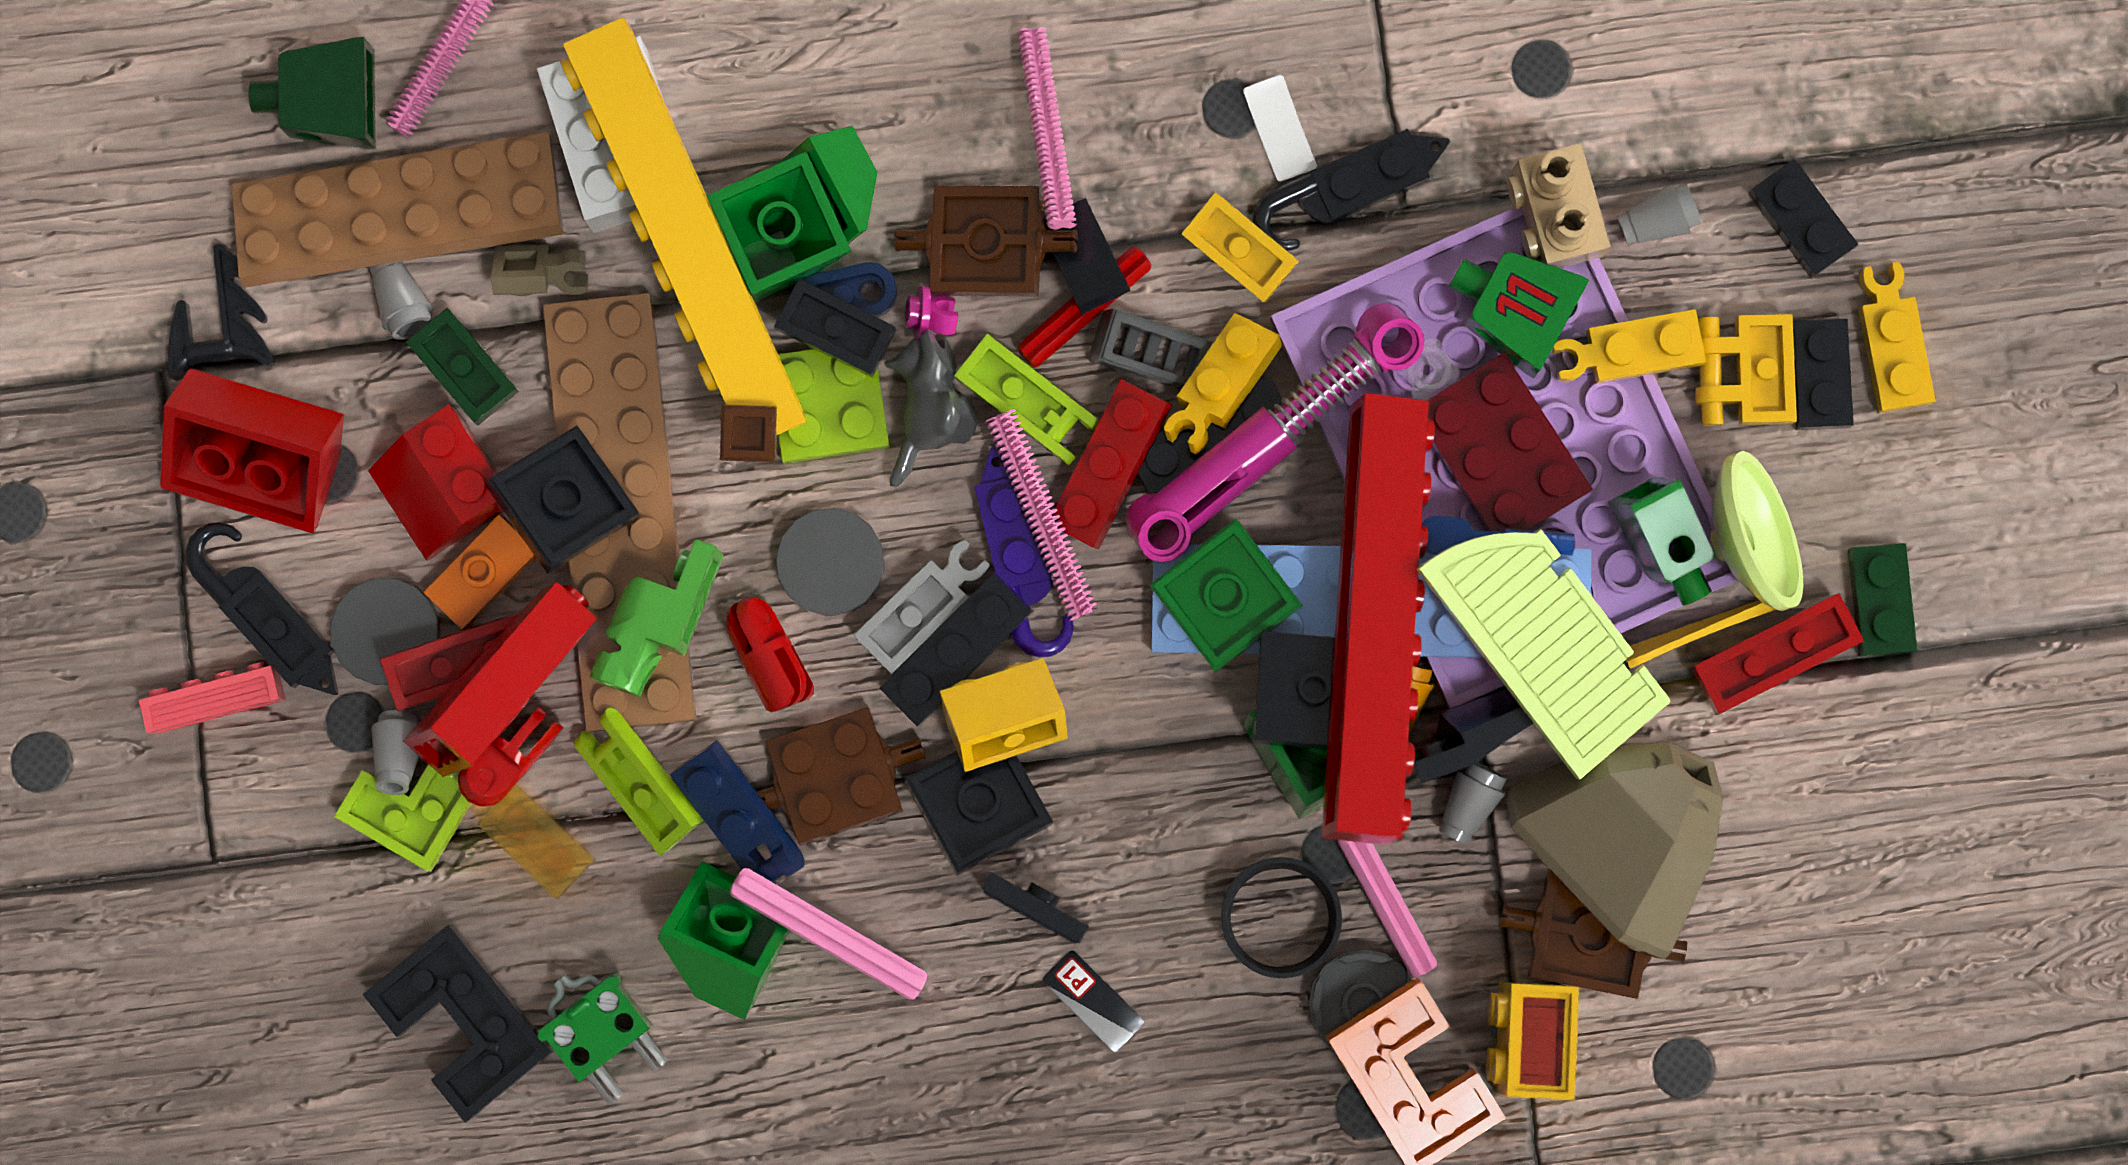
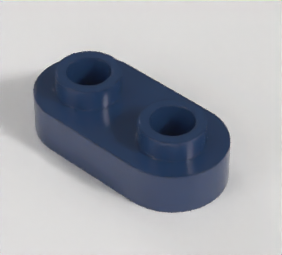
M861 263L813 274L802 279L878 318L887 314L893 308L897 299V286L893 275L887 268L877 263ZM868 284L877 285L881 289L879 297L874 301L862 299L860 294L864 286Z

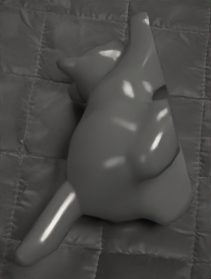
M930 330L922 332L920 340L913 339L895 358L884 362L885 367L894 369L903 376L908 387V398L904 412L906 437L889 478L890 486L893 487L899 486L910 475L920 450L939 449L950 443L965 444L971 439L977 428L978 417L972 403L964 395L958 394L953 390L957 364L952 348L947 339L936 341Z

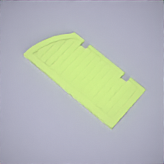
M1538 529L1534 533L1492 534L1470 539L1451 546L1431 557L1416 568V570L1576 779L1583 778L1671 702L1644 665L1630 673L1623 664L1634 651L1573 570L1568 568L1558 577L1549 567L1561 554L1542 529Z

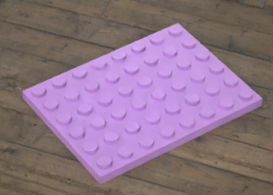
M1512 208L1270 316L1274 330L1280 335L1284 352L1302 387L1305 386L1304 379L1313 380L1312 373L1320 374L1319 367L1327 368V360L1335 361L1334 354L1343 355L1342 348H1347L1349 342H1353V339H1355L1353 335L1356 333L1359 318L1368 308L1376 304L1387 303L1395 305L1413 320L1423 332L1424 349L1419 359L1413 365L1403 370L1393 371L1389 369L1385 373L1382 371L1378 372V375H1374L1373 379L1367 376L1365 378L1366 385L1360 382L1357 384L1358 391L1354 389L1349 391L1351 397L1344 395L1342 397L1343 403L1338 401L1334 403L1336 410L1329 407L1327 409L1328 416H1325L1323 413L1320 415L1321 422H1317L1344 483L1350 405L1364 393L1427 401L1501 355L1465 326L1476 302L1448 286L1463 259L1493 273L1505 251L1527 257L1521 231L1528 227L1522 208ZM1599 258L1560 268L1589 279V282L1557 341L1574 339L1582 345L1588 344L1586 331L1589 328L1628 321ZM1399 327L1392 328L1385 333L1381 346H1387L1397 338ZM1550 352L1541 371L1535 378L1528 376L1512 364L1593 488L1592 491L1529 531L1542 529L1543 532L1575 534L1574 549H1592L1591 595L1620 634L1683 606L1671 582L1662 583L1650 580L1607 503V501L1653 477L1678 479L1688 495L1713 550L1710 538L1711 531L1715 530L1712 517L1713 501L1654 374L1596 384L1594 370L1590 369L1585 370L1575 381L1568 383L1558 382L1556 378L1558 372L1571 370L1575 367V359L1568 352H1561L1559 354H1552ZM1432 446L1430 451L1426 452L1425 472L1431 474V492L1427 504L1422 506V522L1432 516L1459 517L1466 520L1473 530L1487 531ZM1674 540L1669 545V555L1674 551ZM1715 552L1713 560L1700 566L1712 592L1738 581L1726 561H1720ZM1424 657L1429 668L1433 670L1432 675L1448 710L1505 686L1484 658Z

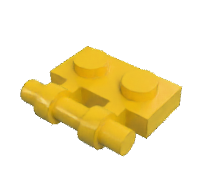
M1793 314L1738 315L1735 318V337H1720L1719 317L1699 318L1698 322L1706 363L1700 366V387L1695 388L1696 405L1701 406L1702 426H1722L1723 405L1738 404L1739 425H1781L1797 422ZM1736 356L1737 385H1722L1721 357Z

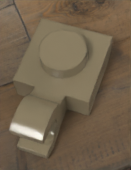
M549 244L495 246L491 271L493 295L523 297L532 294L547 293L548 284H553L562 292L570 295L584 294L588 291V274L576 275L569 271L585 269L586 253L582 250L571 249L562 253L550 254Z

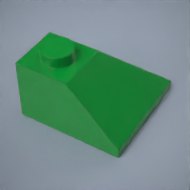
M853 126L808 137L777 163L779 164L807 151L848 244L867 230L878 174Z
M807 151L707 195L755 302L795 285L799 278L803 279L816 274L852 252Z
M702 861L662 927L658 940L696 998L745 1020L765 985L790 930L733 898L729 892L736 877Z

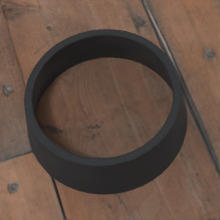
M1276 857L1259 861L1246 868L1236 877L1225 895L1222 905L1221 922L1223 934L1230 950L1243 965L1263 976L1293 978L1314 970L1331 954L1341 932L1342 911L1333 885L1322 872L1301 860ZM1270 869H1288L1309 878L1321 891L1328 908V928L1321 945L1306 960L1291 966L1274 967L1254 960L1239 946L1231 927V909L1239 889L1251 877Z

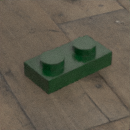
M449 308L443 310L406 341L477 426L519 392Z
M1906 543L1848 549L1855 624L1864 639V642L1858 644L1859 657L1918 651Z

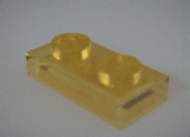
M515 785L507 796L498 802L477 824L555 899H559L596 860L519 785Z

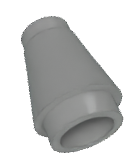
M1671 183L1630 208L1626 213L1617 216L1628 246L1637 242L1643 243L1691 234L1690 228L1701 224L1696 204L1687 183L1675 188Z
M402 261L370 267L383 329L390 331L394 339L411 338L432 320L430 314L433 311V306Z
M406 710L384 711L379 715L378 722L371 728L376 778L375 787L382 793L401 795L409 790V783L419 756L403 740L422 720L415 713Z
M1478 762L1463 768V770L1456 771L1439 831L1459 842L1469 844L1472 836L1476 834L1506 794L1502 788L1507 778Z

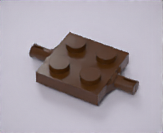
M934 186L933 213L927 224V229H896L894 236L898 240H894V247L896 252L926 251L930 263L929 288L934 296L1039 297L1040 266L1045 257V252L1076 253L1078 245L1075 242H1078L1077 230H1046L1042 219L1043 190L1040 186Z
M866 707L765 741L774 767V786L757 791V793L770 810L781 806L791 820L798 844L803 846L904 812L895 787V768L920 759H926L919 736L888 747L878 734L870 708Z
M1547 869L1543 896L1535 911L1507 906L1506 904H1503L1501 914L1519 917L1522 920L1518 921L1500 917L1499 927L1531 933L1533 949L1527 977L1638 999L1643 971L1650 962L1651 957L1658 958L1644 951H1634L1618 941L1551 869ZM1676 940L1673 949L1687 951V941ZM1671 951L1665 960L1683 964L1686 954Z

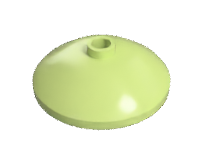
M1745 451L1731 454L1724 460L1716 481L1712 503V517L1715 530L1711 531L1710 534L1713 550L1720 561H1726L1735 578L1761 602L1779 611L1796 607L1800 603L1803 594V571L1796 536L1785 505L1769 474L1753 455Z

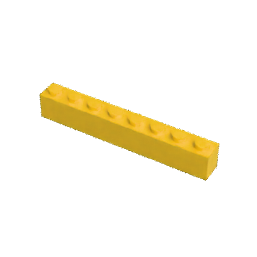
M622 17L564 43L563 46L568 57L560 61L563 71L573 91L583 88L592 108L583 111L584 117L596 141L606 138L614 156V159L606 162L610 175L619 192L629 189L637 209L629 212V216L640 240L645 242L651 239L660 259L652 262V267L664 292L666 293L674 289L682 309L675 312L674 315L687 343L696 339L705 359L698 362L697 366L709 392L711 393L719 389L726 405L777 407V435L807 422L808 419L629 22Z

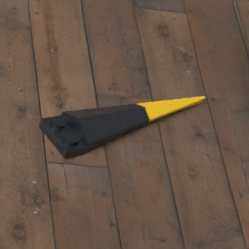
M1758 600L1630 645L1634 653L1623 664L1629 670L1688 642L1777 609ZM1508 689L1440 712L1437 742L1415 750L1414 767L1409 777L1406 776L1405 789L1475 764L1534 723Z

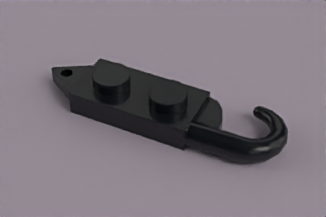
M1406 129L1310 171V174L1271 190L1256 205L1252 222L1287 251L1297 249L1300 246L1298 239H1280L1271 231L1270 220L1275 212L1299 202L1304 212L1313 220L1322 224L1337 222L1428 182L1430 179L1429 171L1448 147L1450 139L1412 135L1409 129ZM1431 145H1439L1440 150L1433 151L1431 149Z
M223 522L208 523L198 528L189 538L185 549L186 565L192 577L219 605L221 611L290 687L296 688L298 685H303L325 693L338 695L339 692L331 655L335 653L333 648L269 577L255 567H240L222 577L205 558V546L210 539L221 535L238 542L242 539L241 532L232 525ZM325 678H328L330 680V684L328 687L324 688L322 686V681Z

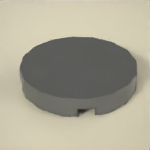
M838 508L813 510L795 520L782 536L776 556L778 578L788 596L806 611L826 617L847 614L865 605L878 590L885 569L882 544L873 528L855 513Z
M394 578L370 579L353 587L338 603L330 623L331 645L339 663L355 678L374 685H388L379 659L380 657L438 639L440 633V619L432 601L416 586Z
M1366 949L1341 953L1324 964L1312 982L1308 1000L1312 1025L1323 1042L1330 1046L1325 1035L1409 983L1412 979L1402 965L1385 953Z

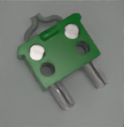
M612 973L601 982L596 977L590 975L582 976L576 980H571L565 975L553 984L556 994L547 1006V1014L550 1021L539 1030L538 1039L540 1041H547L579 1083L587 1077L608 1105L614 1104L616 1102L615 1098L619 1100L623 1092L602 1066L631 1044L651 1071L658 1070L660 1068L638 1038L641 1039L661 1066H664L667 1059L646 1031L651 1028L652 1024L621 985L622 976L619 973ZM584 984L594 986L561 1013L556 1014L555 1008L564 996L563 985L569 988H578ZM621 1013L629 1014L633 1019V1026L630 1028L620 1026L617 1021L618 1015ZM577 1047L585 1048L589 1053V1060L579 1061L576 1059L574 1049Z

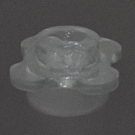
M1435 338L1424 340L1422 354L1413 365L1403 370H1396L1397 375L1406 378L1412 387V397L1417 400H1429L1434 396L1435 391L1444 385H1453L1460 376L1459 368L1455 364L1450 363L1448 356L1442 351V343ZM1429 365L1432 368V373L1430 375L1423 374V366Z

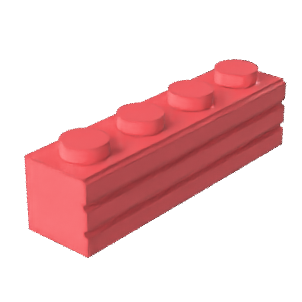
M260 662L247 666V672L235 675L233 670L213 675L214 681L202 683L201 679H195L181 683L182 689L169 692L168 688H160L149 691L148 698L139 700L146 733L155 735L286 701L280 674L272 666H267V662Z

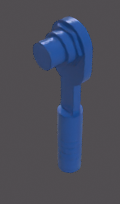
M1432 516L1421 523V525L1426 526L1428 529L1426 551L1431 554H1438L1451 546L1487 535L1536 532L1506 529L1505 532L1473 530L1466 520L1447 516ZM1544 532L1561 555L1573 556L1575 534Z

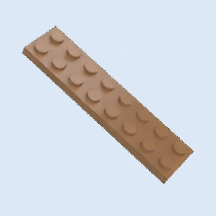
M650 293L544 304L543 311L556 438L578 426L639 512L636 520L569 560L571 586L585 597L589 603L587 609L597 618L577 642L586 732L605 731L599 722V716L607 708L616 709L631 728L697 721L689 647L685 656L659 647L657 654L662 655V658L645 684L641 697L613 689L589 677L599 651L612 653L621 650V646L609 639L605 632L610 625L625 587L636 576L676 590L678 582L673 580L674 570L679 559V547L652 295Z

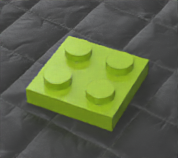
M815 349L778 354L808 419L807 422L778 434L782 462L784 464L890 448L878 368L871 378Z

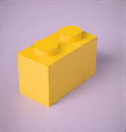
M1044 658L1028 663H1015L1003 671L979 679H965L956 683L951 688L940 691L944 719L965 772L1068 739L1065 709Z

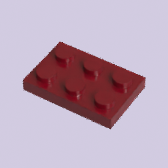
M1505 352L1427 400L1429 401L1428 419H1433L1435 424L1432 446L1487 531L1505 532L1506 529L1529 531L1593 490Z

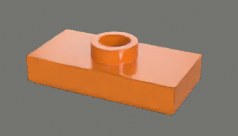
M498 515L423 593L457 626L465 630L536 557L520 534L502 516Z

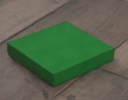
M1234 519L1150 584V587L1215 672H1218L1260 640L1262 631H1272L1303 607V604L1238 519Z

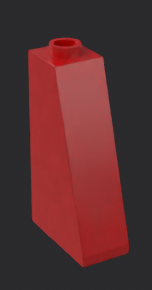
M558 582L540 590L413 728L403 742L442 777L472 766L596 621L597 618L587 609L589 603L585 597L573 587L568 585L561 586Z

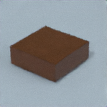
M721 405L720 460L776 462L777 407Z

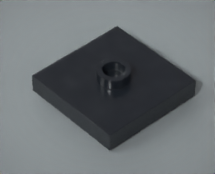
M575 426L492 476L485 484L488 491L547 574L636 520L639 515L636 507L578 426Z
M1261 632L1253 743L1327 749L1335 637Z
M955 751L905 778L908 789L956 876L1053 824L1052 818L1017 756L965 772L958 753Z
M991 872L982 887V890H984L983 894L1074 944L1081 942L1089 927L1057 909L1055 906L1060 897L1033 882L1030 883L1027 891Z

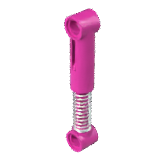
M1383 303L1368 308L1359 318L1356 333L1353 335L1355 338L1353 342L1350 341L1347 348H1342V356L1334 354V362L1327 360L1326 369L1319 367V375L1312 373L1313 380L1304 379L1305 386L1297 385L1298 392L1296 394L1289 391L1290 398H1282L1281 406L1274 404V412L1266 410L1262 406L1158 493L1145 494L1131 504L1125 517L1126 528L1143 554L1151 560L1158 562L1172 561L1181 556L1188 548L1191 535L1295 451L1297 447L1294 443L1295 440H1298L1297 434L1299 432L1306 434L1304 429L1306 426L1313 428L1312 421L1321 422L1320 415L1323 413L1325 416H1328L1327 409L1329 407L1336 410L1334 403L1337 401L1343 403L1342 397L1344 395L1351 397L1349 391L1351 389L1358 391L1357 384L1360 382L1366 385L1365 378L1367 376L1373 379L1374 375H1378V372L1382 371L1385 373L1389 369L1393 371L1403 370L1413 365L1419 359L1424 349V335L1421 328L1395 305ZM1399 327L1397 338L1391 344L1381 346L1385 333L1392 328ZM1163 519L1168 520L1166 528L1161 533L1152 536L1148 535L1150 527L1155 522Z

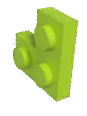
M428 765L409 796L406 793L389 795L378 791L375 787V775L367 770H362L334 817L423 870L432 872L472 803L468 802L460 792L458 785L460 771L442 777Z

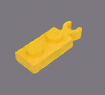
M1899 261L1892 262L1888 266V274L1890 276L1888 285H1880L1874 280L1871 266L1863 268L1859 274L1860 287L1866 295L1872 298L1873 303L1861 306L1858 309L1878 414L1927 406L1936 402L1916 297L1904 299L1899 297L1898 290L1904 282V270Z
M1696 309L1592 327L1586 331L1588 344L1582 345L1574 339H1562L1557 341L1551 350L1552 354L1568 352L1575 359V367L1573 369L1563 370L1556 374L1557 381L1562 383L1575 381L1585 370L1590 369L1594 370L1596 384L1702 366L1706 363Z
M1234 313L1178 393L1179 406L1185 410L1172 414L1166 421L1164 431L1167 440L1173 443L1181 431L1186 429L1194 430L1195 432L1188 440V445L1192 453H1200L1208 442L1207 428L1210 424L1213 423L1223 429L1227 427L1282 347L1280 335Z

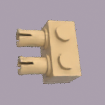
M1582 143L1518 159L1512 169L1513 177L1507 178V187L1514 209L1522 208L1528 228L1523 229L1521 235L1526 256L1557 268L1603 257L1611 246Z

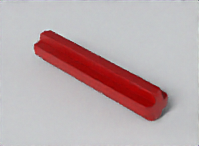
M1136 246L1130 247L1116 259L1129 288L1151 269L1149 259ZM1072 297L1019 343V353L1034 368L1039 367L1119 297L1085 314L1081 313L1074 297Z

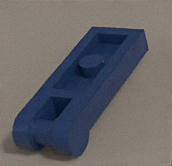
M718 740L678 766L670 774L741 870L749 868L776 884V879L781 875L789 877L804 867L805 860L798 846ZM762 843L771 852V857L766 860L756 848Z

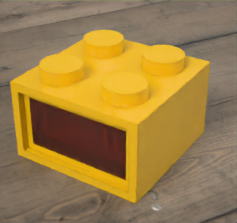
M1499 982L1498 993L1490 992L1489 1026L1497 1027L1496 1048L1487 1049L1486 1080L1492 1081L1495 1084V1092L1507 1097L1575 1100L1579 987L1556 984Z

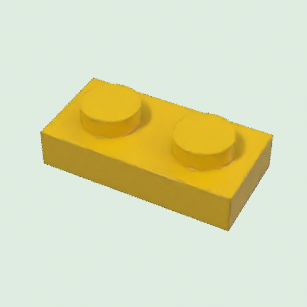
M1216 192L1181 233L1264 303L1267 302L1300 262Z

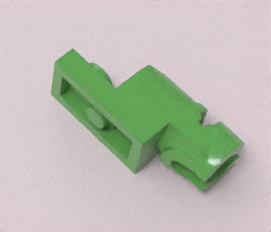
M695 539L691 551L684 550L677 561L673 580L678 582L676 590L636 576L623 590L610 625L605 632L609 639L621 646V650L612 653L599 651L589 677L613 689L641 697L645 684L662 658V655L657 654L659 647L685 656L724 556L720 550L714 545Z

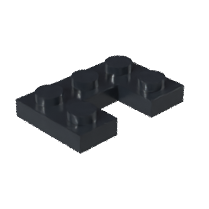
M452 924L444 927L362 994L396 1037H401L441 1004L473 1043L472 1047L431 1079L465 1123L469 1122L554 1052L546 1041L538 1039L539 1032Z

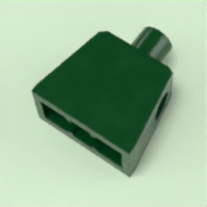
M355 37L282 52L278 57V80L250 81V109L252 113L279 112L280 129L293 139L362 149H376L375 50L364 37Z

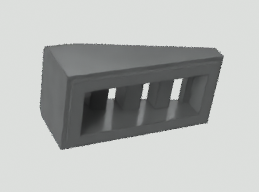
M1114 308L1106 309L1103 311L1089 354V361L1182 389L1212 346V341ZM1123 327L1126 328L1119 354L1117 355L1112 353L1119 328ZM1143 333L1147 335L1140 361L1138 362L1132 360L1139 334ZM1161 339L1169 342L1161 369L1153 367ZM1183 345L1190 347L1183 374L1180 376L1173 372L1181 346Z

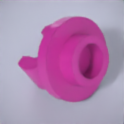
M919 286L916 296L907 297L904 314L905 328H913L914 339L919 340L921 333L928 329L938 334H955L958 321V312H954L955 298L943 295L931 297L928 286Z

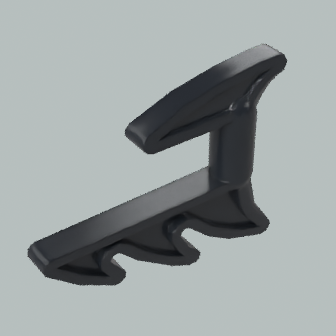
M215 244L213 251L223 339L194 343L190 306L184 300H179L171 322L168 346L169 377L174 381H179L188 367L198 363L232 358L252 359L268 367L275 365V359L265 340L241 316L243 314L256 318L262 324L267 323L268 317L254 299L243 288L233 282L235 277L239 278L237 258L221 244Z

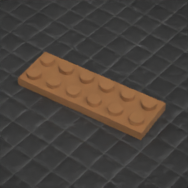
M549 131L232 184L238 276L244 288L563 235L554 148Z

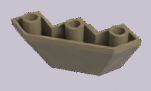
M1669 742L1624 743L1581 779H1576L1564 762H1561L1511 784L1505 791L1511 828L1618 941L1634 951H1644L1665 960L1676 943L1714 859L1723 795L1714 762Z

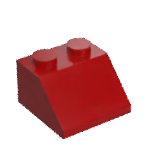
M449 404L402 434L368 470L427 561L503 512L485 486L487 480L499 472L461 414Z

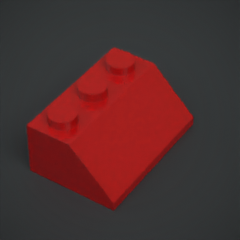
M190 368L164 405L160 488L314 534L318 527L341 455L344 414Z

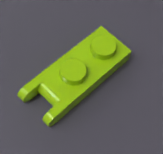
M986 334L954 375L955 380L999 414L1015 409L1010 415L1017 414L1018 417L1012 420L1013 422L1020 421V424L1016 427H1023L1022 431L1067 466L1076 457L1069 449L1059 443L1077 420L1093 432L1099 423L1095 416L989 334Z
M607 708L599 716V722L609 734V737L600 744L591 733L583 731L574 739V746L654 850L661 856L676 846L704 820L623 716L616 709Z

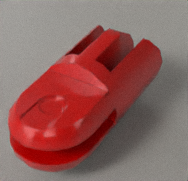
M745 597L738 603L733 604L726 613V630L765 709L772 713L810 699L814 694V685L773 609L764 600L757 597Z
M529 699L472 766L460 770L458 785L464 798L468 802L481 807L492 806L503 800L564 729L563 726L555 721L547 732L538 739L526 757H524L519 749L546 717V712L538 707L509 742L501 736L516 721L520 713L530 702Z

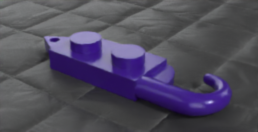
M992 447L980 485L974 487L994 570L1029 606H1032L1045 598L1052 588L1051 573L1048 572L1050 567L1045 565L1048 560L1043 561V557L1046 554L1041 555L1040 553L1045 547L1038 548L1037 545L1042 541L1035 542V538L1039 535L1033 536L1032 532L1037 528L1030 530V525L1034 522L1027 523V519L1031 516L1025 517L1024 514L1028 510L1022 511V507L1025 504H1020L1019 501L1024 497L1017 498L1016 495L1020 491L1014 492V488L1017 485L1012 486L1011 482L1014 479L1009 480V475L1013 472L1006 473V469L1010 466L1004 467L1003 465L1007 460L1001 461L1002 463L999 467L992 466V460L995 458L1001 460L1002 454H998V450L995 447ZM1063 616L1062 629L1059 635L1052 640L1041 641L1032 634L1028 618L1011 634L1015 645L1028 655L1037 658L1052 657L1063 651L1071 641L1074 626L1073 620H1069L1072 616Z

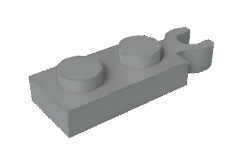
M966 540L957 543L952 548L948 559L949 565L941 570L930 560L853 635L891 675L969 598L960 587L965 582L973 583L981 580L989 571L990 565L985 560L976 569L971 571L965 570L960 566V557L970 548V544Z

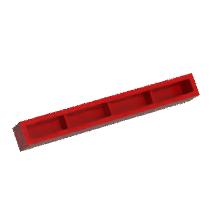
M1364 393L1350 405L1321 838L1387 845L1402 839V832H1406L1410 825L1411 801L1409 798H1405L1406 776L1409 777L1414 767L1415 749L1412 743H1408L1409 721L1412 722L1415 719L1418 708L1417 689L1411 688L1412 669L1419 662L1422 647L1421 636L1415 633L1416 612L1419 613L1422 609L1425 596V584L1423 580L1418 579L1416 568L1419 567V558L1422 559L1424 557L1428 544V529L1426 526L1421 525L1422 506L1427 504L1431 492V474L1425 472L1426 452H1429L1432 447L1435 434L1434 420L1428 419L1429 401Z

